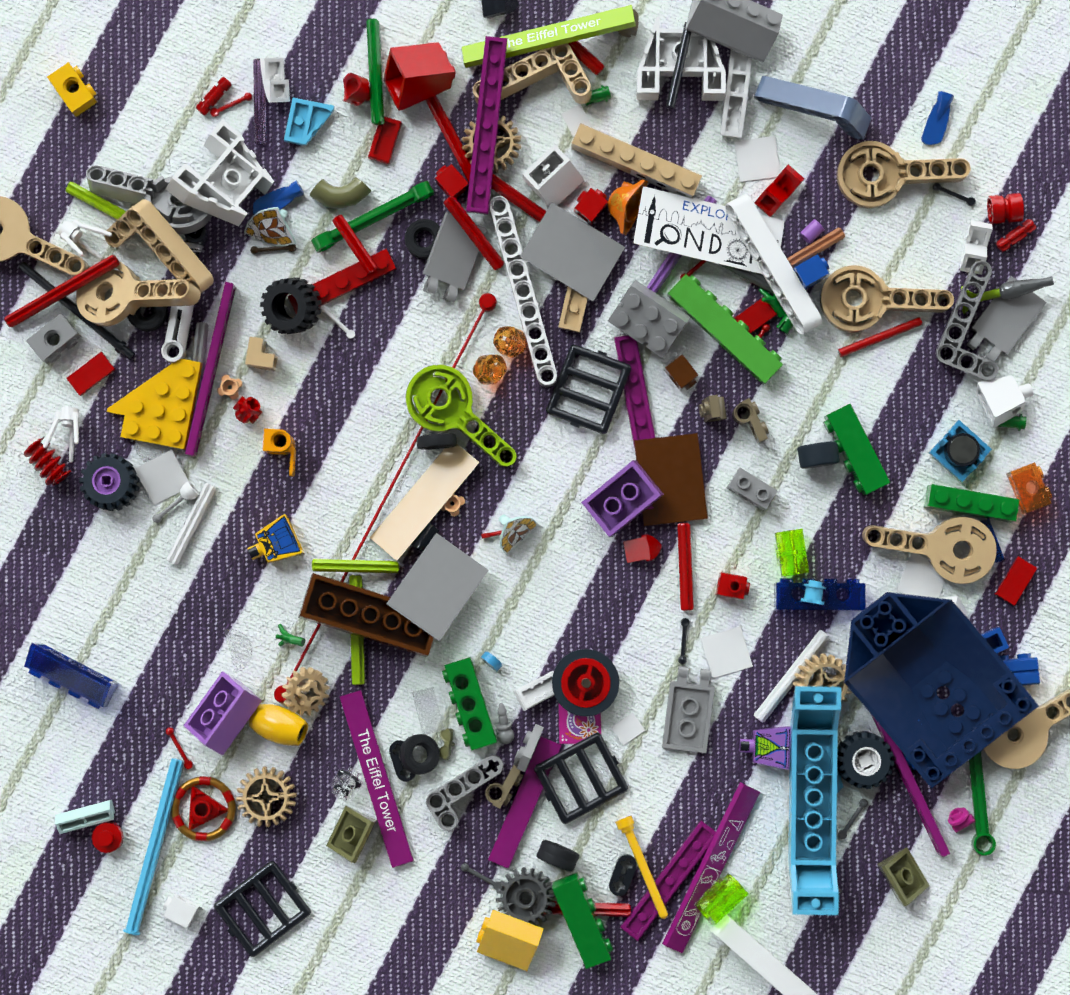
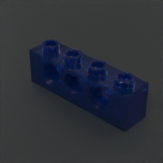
M780 578V583H774V610L865 609L866 583H860V579H846V583H837V579H824V583H822V587H826V589H823L825 592V597L822 600L824 605L801 602V599L797 601L792 597L793 589L800 588L803 592L802 598H804L806 588L804 584H808L809 580L815 581V579L804 578L802 583H793V578ZM840 588L845 589L847 592V598L844 601H840L836 596V592Z

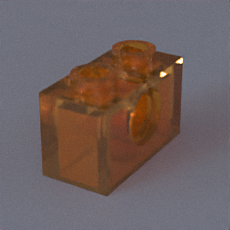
M1035 462L1006 473L1016 499H1020L1019 507L1022 514L1052 504L1050 500L1052 499L1051 491L1048 486H1044L1042 478H1044L1043 471L1039 465L1036 466ZM1028 482L1034 483L1036 487L1033 494L1029 493L1026 489Z

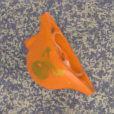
M642 179L636 184L624 181L622 186L614 190L609 197V212L617 220L620 232L624 235H627L638 216L643 186L647 187L648 184L646 180Z

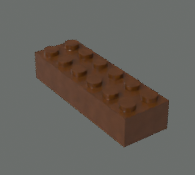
M312 573L298 618L423 657L429 656L434 639L433 636L387 605L386 603L391 597Z

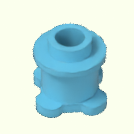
M809 580L808 584H804L806 586L804 598H801V602L824 605L822 595L823 589H826V587H822V582Z

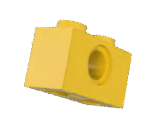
M68 62L47 76V78L73 115L77 117L97 103L93 97L96 95V92L89 83L85 85L81 80L84 75L78 66L72 67ZM78 84L79 89L75 93H70V86Z

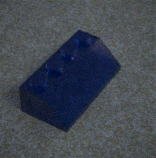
M41 642L31 643L24 665V667L30 669L29 674L37 678L44 676L49 679L48 683L59 689L61 686L69 689L68 694L78 699L81 696L88 699L87 703L97 709L108 706L119 685L117 681Z

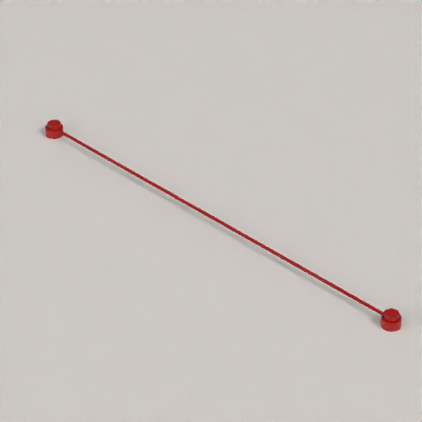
M485 293L480 297L479 306L482 310L452 368H455L484 312H490L495 309L497 301L494 295ZM440 390V391H439V393H438V395H437L435 401L433 402V404H434L435 406H436V404H437V402H438V400H439V398H440V396H441L443 390ZM420 427L351 560L356 559L417 442V437L422 433L423 427ZM348 572L344 573L340 582H344ZM320 624L315 628L294 669L296 672L321 626ZM282 686L277 687L274 691V697L279 703H283L286 700L281 695L286 692V689Z

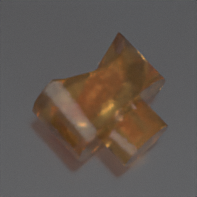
M511 326L499 328L493 339V344L498 352L510 358L523 353L527 346L524 332Z
M482 355L476 360V364L473 367L474 376L483 385L496 384L507 371L506 362L499 355Z

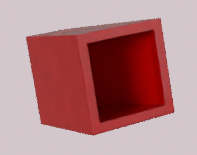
M436 42L390 48L383 81L398 111L450 89L456 73L454 66H451L446 51H443L440 43Z

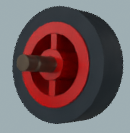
M580 649L567 654L559 661L553 673L552 688L557 701L565 710L578 716H594L605 711L614 702L619 690V676L616 667L607 656L595 650Z

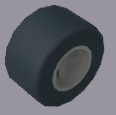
M836 441L808 444L797 448L801 469L828 466L840 462Z

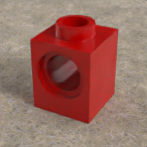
M452 164L448 167L444 165L436 172L435 181L448 197L454 196L457 199L469 188V183Z

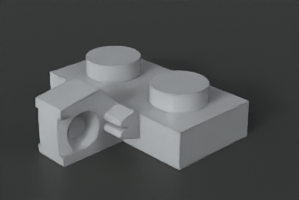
M535 724L532 732L527 731L523 741L527 745L525 747L521 746L514 759V765H518L517 769L523 772L526 771L544 727Z

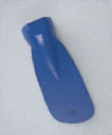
M938 91L937 102L933 106L921 137L922 143L935 145L942 141L949 120L950 104L953 101L954 95Z
M296 180L287 187L279 188L258 198L253 204L254 215L261 210L278 207L281 210L295 198L303 196L304 192L300 184Z

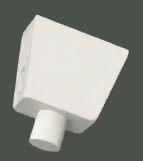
M1009 376L978 382L976 395L992 427H996L1022 413L1025 407V398L1033 396V390L1029 383L1018 387L1014 377Z

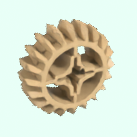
M502 116L500 121H498V129L504 131L508 137L497 136L493 166L495 173H498V166L500 165L503 170L507 169L505 162L513 165L514 161L511 157L518 158L519 156L514 150H521V145L516 143L521 141V136H514L518 133V128L510 129L513 126L512 121L504 124L506 121L505 116ZM472 121L469 125L473 130L465 129L464 131L469 137H462V142L467 143L462 146V149L469 151L465 154L466 158H472L476 124ZM505 144H510L508 151L498 158V149L505 147Z
M821 653L820 657L812 655V662L804 659L805 667L798 666L801 673L794 674L799 679L793 682L794 686L820 687L823 685V687H841V700L848 702L845 695L846 693L852 694V692L847 689L848 686L844 683L846 664H842L843 661L841 659H835V656L831 654L827 657L826 654ZM823 667H832L836 675H827L823 671ZM814 673L813 679L809 682L811 676Z
M264 766L262 774H260L258 768L254 769L255 777L251 773H247L246 777L249 782L242 779L240 783L245 788H237V792L243 793V796L236 797V801H243L244 803L239 805L238 809L246 808L247 811L242 816L252 815L249 819L250 823H253L257 818V826L259 827L262 825L263 820H265L266 827L271 826V820H273L275 825H278V817L285 821L287 817L284 812L288 814L293 812L288 805H296V802L290 800V797H296L297 793H290L289 791L295 787V784L287 786L286 782L290 781L291 778L288 776L283 780L281 777L284 775V771L282 770L278 775H275V767H272L270 773H268L267 767ZM262 779L260 792L249 794L251 786L257 780ZM269 779L276 781L282 787L283 792L273 791ZM265 790L268 795L277 796L269 799V803H266L265 799L256 798L265 794ZM284 799L281 809L271 815L273 801ZM250 801L259 802L262 805L264 815L255 811Z

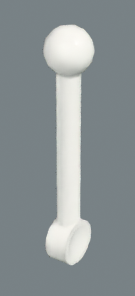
M326 305L319 307V309H322L321 313H325L346 332L349 339L355 337V332L349 330L331 314Z

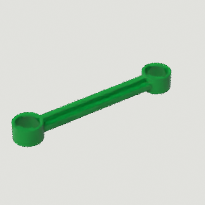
M429 181L421 182L412 187L408 192L349 221L348 224L353 232L357 233L413 203L426 200L434 194V191ZM336 228L319 234L311 242L316 252L321 253L330 249L344 238Z
M980 751L969 760L976 830L971 846L976 853L986 856L993 853L996 848V841L989 834ZM981 836L986 837L989 843H991L990 849L986 852L978 849L976 846V842Z

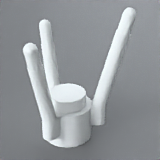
M76 219L72 222L68 220L62 224L59 229L60 238L66 241L79 256L82 257L84 254L74 243H78L93 256L103 260L100 254L80 240L82 237L80 228L109 237L113 235L111 232L80 223Z
M64 406L61 408V412L56 411L54 422L43 444L44 448L48 447L59 421L62 422L61 425L63 427L70 428V463L73 462L74 443H79V409Z

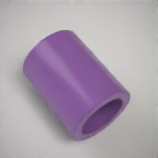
M813 219L800 232V235L807 243L811 244L824 231V228L817 220Z

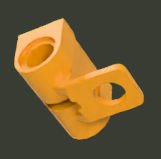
M264 428L263 451L274 455L290 454L289 476L294 477L296 464L295 440L285 430ZM285 437L286 444L283 447H278L279 439Z

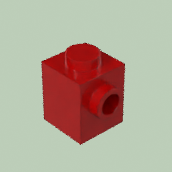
M590 188L588 192L584 190L576 200L579 203L574 208V212L592 225L608 205L607 196L599 189L595 191Z
M720 572L715 595L744 599V595L748 596L750 583L747 582V577Z

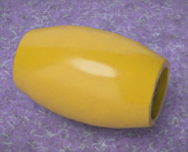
M259 704L249 719V727L258 735L282 745L299 746L305 739L308 730V723L298 714L284 707L272 704Z

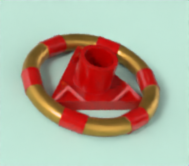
M199 776L189 779L178 788L173 801L171 815L176 828L183 835L195 841L207 842L219 838L228 831L235 818L236 804L231 790L223 782L213 777ZM208 785L217 788L222 792L228 808L195 786ZM191 788L188 828L179 813V805L187 790ZM227 812L226 818L218 829L209 833L192 831V829Z

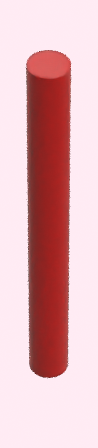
M917 317L840 348L838 353L840 357H844L923 325L920 317Z

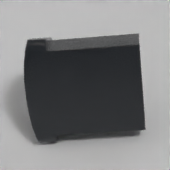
M481 0L483 18L487 19L512 13L519 5L517 0Z
M428 523L411 545L420 552H423L434 535L440 530Z

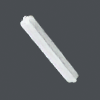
M208 483L204 485L167 558L168 562L174 565L179 564L216 491V487Z

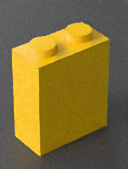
M492 910L490 918L485 917L477 936L476 943H479L477 953L527 971L538 947L543 928Z

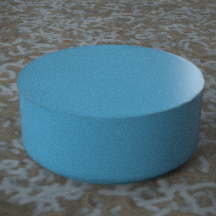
M485 651L480 657L496 672L502 667V663L488 651Z

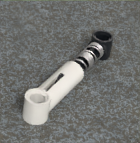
M205 226L201 228L202 233L199 238H191V233L184 234L185 243L197 257H199V252H202V247H204L209 237ZM194 305L171 306L165 343L161 349L162 356L169 363L185 359L186 345ZM172 347H178L179 354L171 358L169 350Z

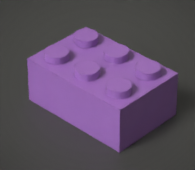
M632 460L581 503L609 537H613L664 494L636 460Z
M222 671L183 726L205 746L223 756L262 700L239 680Z

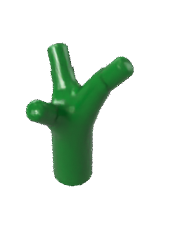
M759 288L758 291L764 296L762 301L768 303L779 318L784 316L786 313L775 294L771 296L764 289Z
M282 624L278 625L282 635L276 634L275 638L281 640L278 643L280 647L284 644L304 646L305 638L292 635L283 628Z

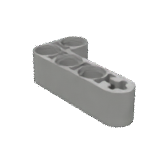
M490 755L433 790L427 796L426 805L441 829L450 831L457 826L458 815L451 805L452 803L501 773L503 761L499 756ZM489 760L493 762L498 761V770L490 769L486 772L489 776L485 778L484 772L479 766L483 765V769H485L490 764ZM476 771L480 774L481 779L478 783H471L469 781L468 774L470 772ZM453 783H458L462 791L458 795H453L449 791V786ZM433 795H439L443 803L439 807H434L430 802V798ZM445 814L452 815L454 817V824L451 826L444 825L442 817Z

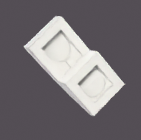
M284 57L260 58L262 80L268 103L290 102L289 79L285 80Z

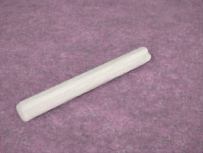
M822 630L817 632L757 709L754 716L760 722L766 721L791 689L793 682L798 680L794 675L795 673H801L798 666H806L804 659L812 662V655H817L830 638L827 633Z

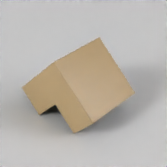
M249 337L245 364L252 368L276 371L278 357L275 354L265 353L266 341L263 338Z

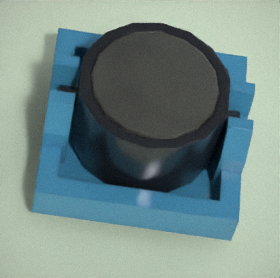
M957 420L928 453L955 478L963 482L992 449L965 424Z

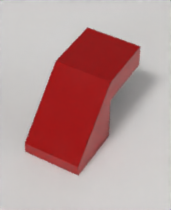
M788 164L754 203L771 217L805 178Z

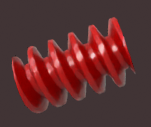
M42 437L25 450L24 456L31 457L29 463L36 464L34 469L35 471H41V478H47L45 484L54 486L67 478L72 471H63L66 463L58 465L61 457H52L56 450L48 451L47 448H44L42 441L45 437Z

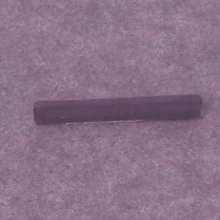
M260 58L253 60L254 137L256 145H266V93L262 80Z

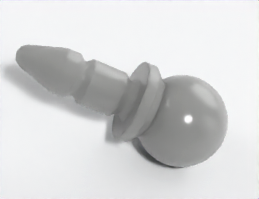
M500 703L498 707L499 724L496 725L498 729L497 739L502 744H509L514 739V731L511 729L512 723L508 722L507 710L504 704Z

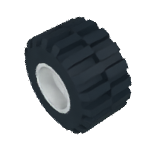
M867 731L853 732V735L844 737L845 740L843 742L840 741L838 744L840 747L837 750V770L841 777L849 784L860 789H871L873 786H880V782L885 783L888 780L886 778L887 775L892 773V770H890L891 766H894V761L892 760L894 755L889 749V744L880 736Z

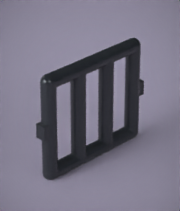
M575 344L571 345L547 405L546 413L571 422L570 425L579 428L582 426L592 431L606 434L631 372V365L608 357L605 352L598 350L597 353ZM576 355L621 370L617 383L572 367ZM568 375L613 391L610 402L606 403L565 388ZM560 396L605 411L602 423L599 424L556 408Z
M600 733L592 734L534 767V771L545 790L544 795L547 801H551L563 824H568L628 790V785L617 766L619 763L615 755H611ZM595 743L618 785L608 792L605 791L584 751L585 748ZM574 754L577 755L598 795L597 798L587 803L564 761ZM554 765H557L578 805V808L569 813L565 811L545 773V770Z
M274 861L268 862L214 904L215 910L229 927L227 931L232 937L235 936L250 957L257 956L311 914L310 908L296 891L297 886L295 883L287 879ZM270 872H272L300 910L291 919L288 918L261 881ZM251 886L256 888L282 923L275 931L271 932L243 895V892ZM234 899L237 900L264 937L255 946H253L225 908Z

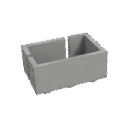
M635 280L608 319V322L639 343L647 342L648 345L646 347L663 358L691 316Z

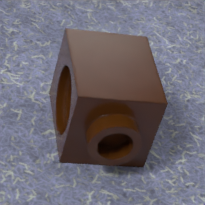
M683 354L664 368L666 374L679 390L683 388L688 390L697 383L695 379L698 377V373Z

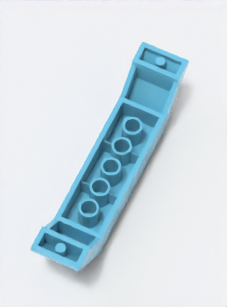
M795 686L790 723L788 864L793 915L839 914V892L836 872L837 738L841 710V687Z

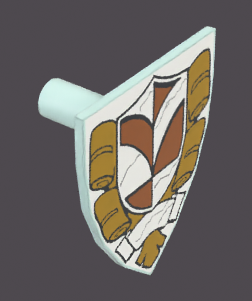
M278 207L264 209L253 215L244 233L266 244L291 245L297 243L285 221L288 215L285 209L279 210Z
M505 514L501 515L499 522L504 527L500 536V547L506 555L509 554L539 524L528 516L510 519Z

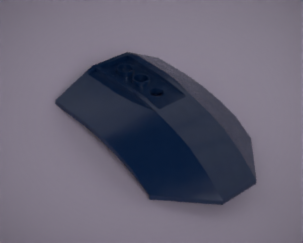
M886 592L851 620L844 683L882 726L931 789L1039 707L999 655L951 599ZM940 686H946L950 690L948 698L941 699L938 697L937 689ZM954 704L963 706L964 713L962 716H954L952 714L951 707Z

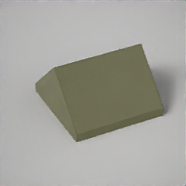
M345 806L326 846L350 862L356 863L377 820Z
M907 847L877 864L897 900L903 906L910 904L930 886Z

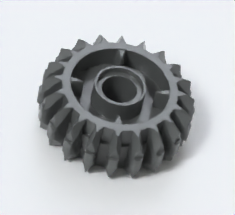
M526 867L521 869L522 875L519 874L517 869L513 870L514 878L510 874H506L505 877L509 882L500 881V885L505 888L504 890L497 889L496 891L498 894H503V898H496V902H503V906L498 907V911L506 909V915L530 924L533 921L535 926L540 925L538 918L546 922L547 918L544 913L548 915L553 913L548 909V906H556L555 902L550 901V898H555L554 893L549 894V890H552V885L546 886L550 878L546 877L542 881L540 879L543 876L542 871L535 876V868H531L529 874H527ZM524 891L529 892L532 896L529 904H524L521 901V894Z

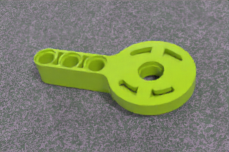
M431 365L414 375L407 387L405 401L410 416L418 425L436 432L458 429L499 466L508 467L515 462V450L473 414L471 387L462 373L450 366ZM443 390L448 397L447 403L443 406H435L430 398L433 391ZM474 421L478 424V431L476 433L468 432L466 428L468 422ZM485 436L494 438L495 445L492 448L484 446L483 439ZM504 450L511 454V460L508 463H504L500 459V453Z

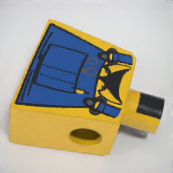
M286 514L258 531L255 536L259 543L247 548L252 560L265 555L268 563L304 554Z

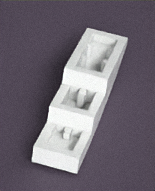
M732 49L728 66L720 135L742 138L752 58Z

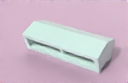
M108 800L55 815V824L59 834L114 820L115 809L113 802Z

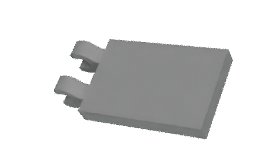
M445 212L423 274L428 276L423 291L435 294L438 281L448 285L443 299L448 302H455L458 289L465 290L479 250L449 212ZM476 224L485 236L487 229Z
M1011 276L1006 282L1017 280ZM1033 292L1008 300L1001 297L994 298L971 327L975 334L967 346L974 350L984 339L993 346L985 356L986 359L994 362L1000 353L1006 356L1047 302Z
M679 666L677 681H670L662 748L706 753L715 691L714 686H708L710 670L701 669L699 684L686 683L688 667Z

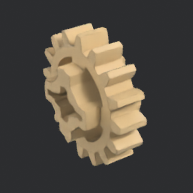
M300 667V673L295 670L292 671L293 677L286 678L289 682L288 685L282 686L286 689V692L281 694L286 699L283 703L289 707V710L294 713L296 712L300 716H303L304 713L310 716L311 710L318 712V705H325L322 701L323 698L329 697L325 693L326 690L330 689V686L325 684L327 678L322 676V672L312 667L308 669Z

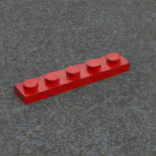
M387 248L370 256L377 265V269L369 274L361 263L357 262L314 283L315 288L313 290L319 292L320 295L317 298L321 300L322 305L396 270ZM289 295L287 297L297 314V301L293 295Z

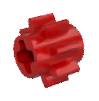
M242 396L233 407L236 410V418L244 424L249 421L254 424L262 414V411L259 410L260 403L253 397L245 399Z

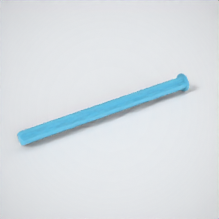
M172 758L129 919L126 928H123L125 933L132 935L141 934L139 929L184 765V762L180 759Z

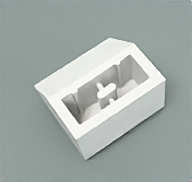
M555 144L522 174V179L548 207L551 203L558 206L585 181L572 162Z

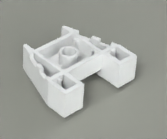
M660 17L655 19L637 70L636 100H658L659 76L673 77L683 29L660 28ZM691 33L682 77H702V101H724L726 94V71L724 65H722L718 48L715 42Z
M222 120L210 133L203 145L219 159L203 177L184 163L172 177L166 190L183 204L239 226L248 214L239 205L255 187L263 194H266L274 180L266 169H262L255 159L256 155L245 145L241 134Z

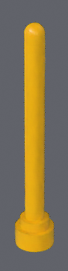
M632 815L616 821V826L618 830H621L622 834L625 833L660 918L666 919L668 912L634 834L633 824L635 822Z

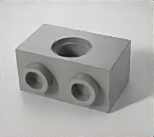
M60 313L27 339L26 342L38 357L47 364L48 362L53 363L61 357L60 353L66 348L71 349L79 342L77 339L81 335L68 319ZM59 335V343L52 346L50 344L51 337Z
M742 468L737 469L726 487L763 511L767 509L777 493L776 489Z

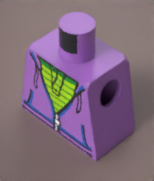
M780 726L753 730V739H740L739 751L742 753H752V762L790 769L791 727Z

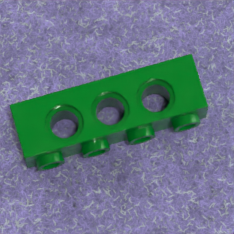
M471 657L444 665L445 670H442L445 683L450 682L452 688L449 696L452 705L457 704L459 710L455 715L459 726L463 725L466 732L462 734L465 746H470L472 751L497 743ZM463 676L467 678L468 687L466 689H459L456 686V679ZM465 698H472L475 701L473 710L468 711L463 708L462 703ZM473 719H478L482 723V728L478 732H474L469 728V723Z

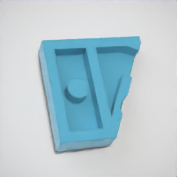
M293 98L284 141L307 146L334 112L335 107L333 105Z

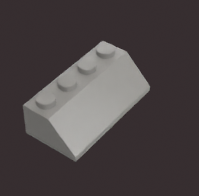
M692 0L685 29L763 63L779 34L783 14L751 0Z

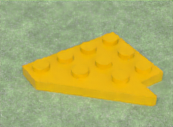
M186 359L173 362L107 408V412L124 415L120 437L186 450L203 363Z

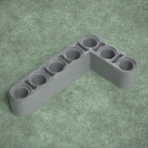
M979 261L970 268L935 354L936 358L944 364L981 379L992 380L998 374L996 363L960 348L992 273L989 263ZM978 265H983L987 269L986 275L982 278L975 274V268ZM970 285L978 289V295L975 298H970L966 294V290ZM961 306H966L969 309V316L965 319H961L957 313ZM954 326L958 327L961 331L957 339H952L949 336V330ZM944 347H949L952 350V356L947 360L942 359L940 356V351ZM966 355H969L973 361L969 368H964L961 365V359ZM985 364H990L993 367V373L990 376H984L981 372Z

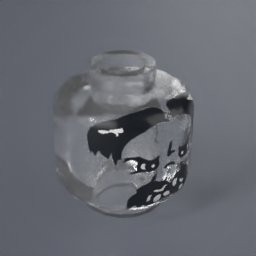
M349 767L348 770L340 768L330 782L331 792L343 801L354 799L363 786V781L359 778L361 773L352 767Z

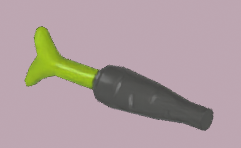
M1051 276L1040 279L1006 282L998 289L985 291L980 302L998 297L1005 300L1017 298L1054 285V280ZM966 290V294L970 298H975L978 293L975 294ZM963 306L962 312L965 315L969 309Z

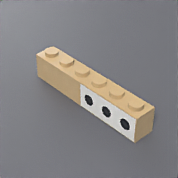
M581 123L572 141L571 149L677 195L693 198L702 175Z

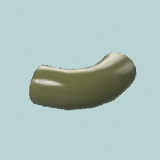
M354 177L350 183L342 187L333 186L322 179L313 188L310 197L326 207L343 209L359 203L368 196L371 189L357 177Z

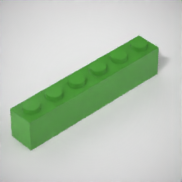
M685 274L668 292L667 296L764 385L783 365L780 362L782 358L774 350L769 352L764 347L766 343L759 336L753 337L748 332L750 328L743 321L737 322L732 317L734 313L727 306L723 305L721 307L716 302L717 297L711 291L707 290L705 292L700 287L701 282L693 275L689 277Z

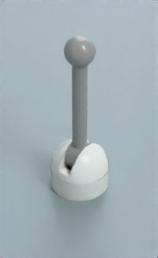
M190 481L185 483L180 490L181 496L160 514H155L152 518L153 521L159 523L161 518L183 499L191 501L198 497L200 493Z

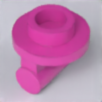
M966 808L953 809L948 818V823L956 833L975 822L974 817Z

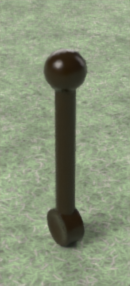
M296 245L264 248L252 246L250 252L253 255H256L258 252L288 250L289 252H295Z

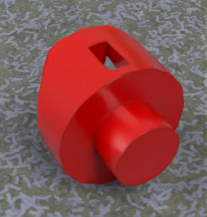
M348 73L343 78V101L355 106H360L364 101L368 102L370 100L368 79Z
M104 822L93 831L92 843L100 852H113L123 844V831L114 822Z

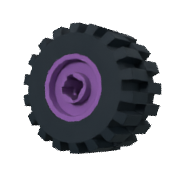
M103 453L101 457L96 455L92 457L93 462L88 460L86 463L87 469L82 468L81 473L84 474L83 477H79V482L83 485L80 489L85 494V499L90 501L92 505L108 511H114V509L122 510L124 505L128 507L131 504L129 501L131 499L135 500L137 497L134 495L135 491L139 492L140 489L137 486L140 479L136 475L133 464L123 457L112 453L110 455Z

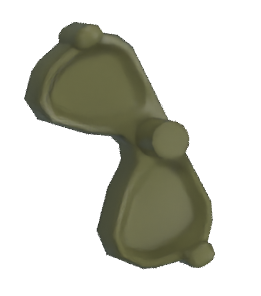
M451 728L440 732V737L444 741V746L439 749L440 757L443 760H449L451 747L455 746V743L452 742L453 729Z

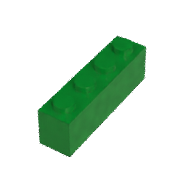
M851 403L824 417L826 421L823 422L825 429L829 434H833L837 442L838 453L842 452L845 458L843 464L847 472H852L855 478L853 484L857 492H862L864 496L889 484L890 481Z
M931 484L927 486L924 508L1011 523L1017 519L1020 499Z
M576 872L553 881L552 890L585 968L588 969L611 960L613 946L609 938L605 939L603 931H605L601 918L597 919L594 911H597L592 898L588 899L585 892L588 891L585 879H580Z

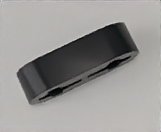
M396 740L389 748L396 775L401 781H411L416 774L410 773L408 778L400 774L403 766L399 754H394L393 750L396 749V744L402 746L404 741Z
M622 854L618 857L609 880V889L616 896H622L627 893L635 873L636 860L630 854ZM626 858H629L630 863L633 864L632 868L628 867L625 874L621 873L623 870V865L620 864L621 860L625 861ZM620 876H623L622 884L625 885V888L615 891L613 882H618Z

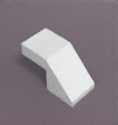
M970 221L965 237L960 271L969 272L974 263L979 261L986 262L987 245L992 233L993 224ZM978 265L975 268V274L982 275L984 266Z

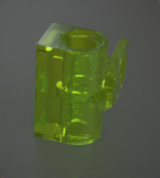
M803 528L775 533L776 544H774L777 566H780L781 577L809 573Z
M727 874L724 878H720L695 905L707 921L714 925L740 903L748 893L732 875Z

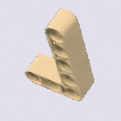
M566 43L542 49L504 68L503 81L508 82V84L502 87L501 100L556 72H559L576 103L585 104L589 102L592 91L586 74L570 45ZM560 52L567 53L564 57L557 56ZM540 62L547 63L544 67L537 66ZM570 70L577 71L574 75L566 74ZM523 71L528 73L524 77L518 76V74ZM481 80L473 86V94L477 104ZM580 88L586 89V92L582 94L576 91Z
M146 199L139 201L128 209L106 230L113 235L112 237L104 235L105 240L114 248L119 247L134 234L138 233L176 279L188 281L197 287L200 293L204 292L214 282L210 271L155 206Z

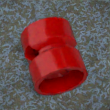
M1020 193L1007 194L1005 199L1000 195L988 196L987 213L990 224H1001L1006 219L1009 223L1022 222L1024 218L1022 195Z

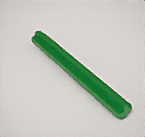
M372 18L366 21L371 123L373 125H383L384 107L379 21Z

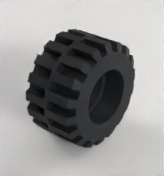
M295 277L276 280L272 282V285L267 286V293H263L261 297L264 299V302H260V307L264 309L261 314L267 318L265 323L267 325L271 324V329L273 331L278 330L280 334H294L311 329L313 327L312 323H317L319 320L317 315L321 314L322 309H319V305H322V302L317 298L320 294L318 291L313 290L315 288L313 284H307V280ZM289 293L295 297L298 304V311L294 318L287 314L284 307L285 299Z

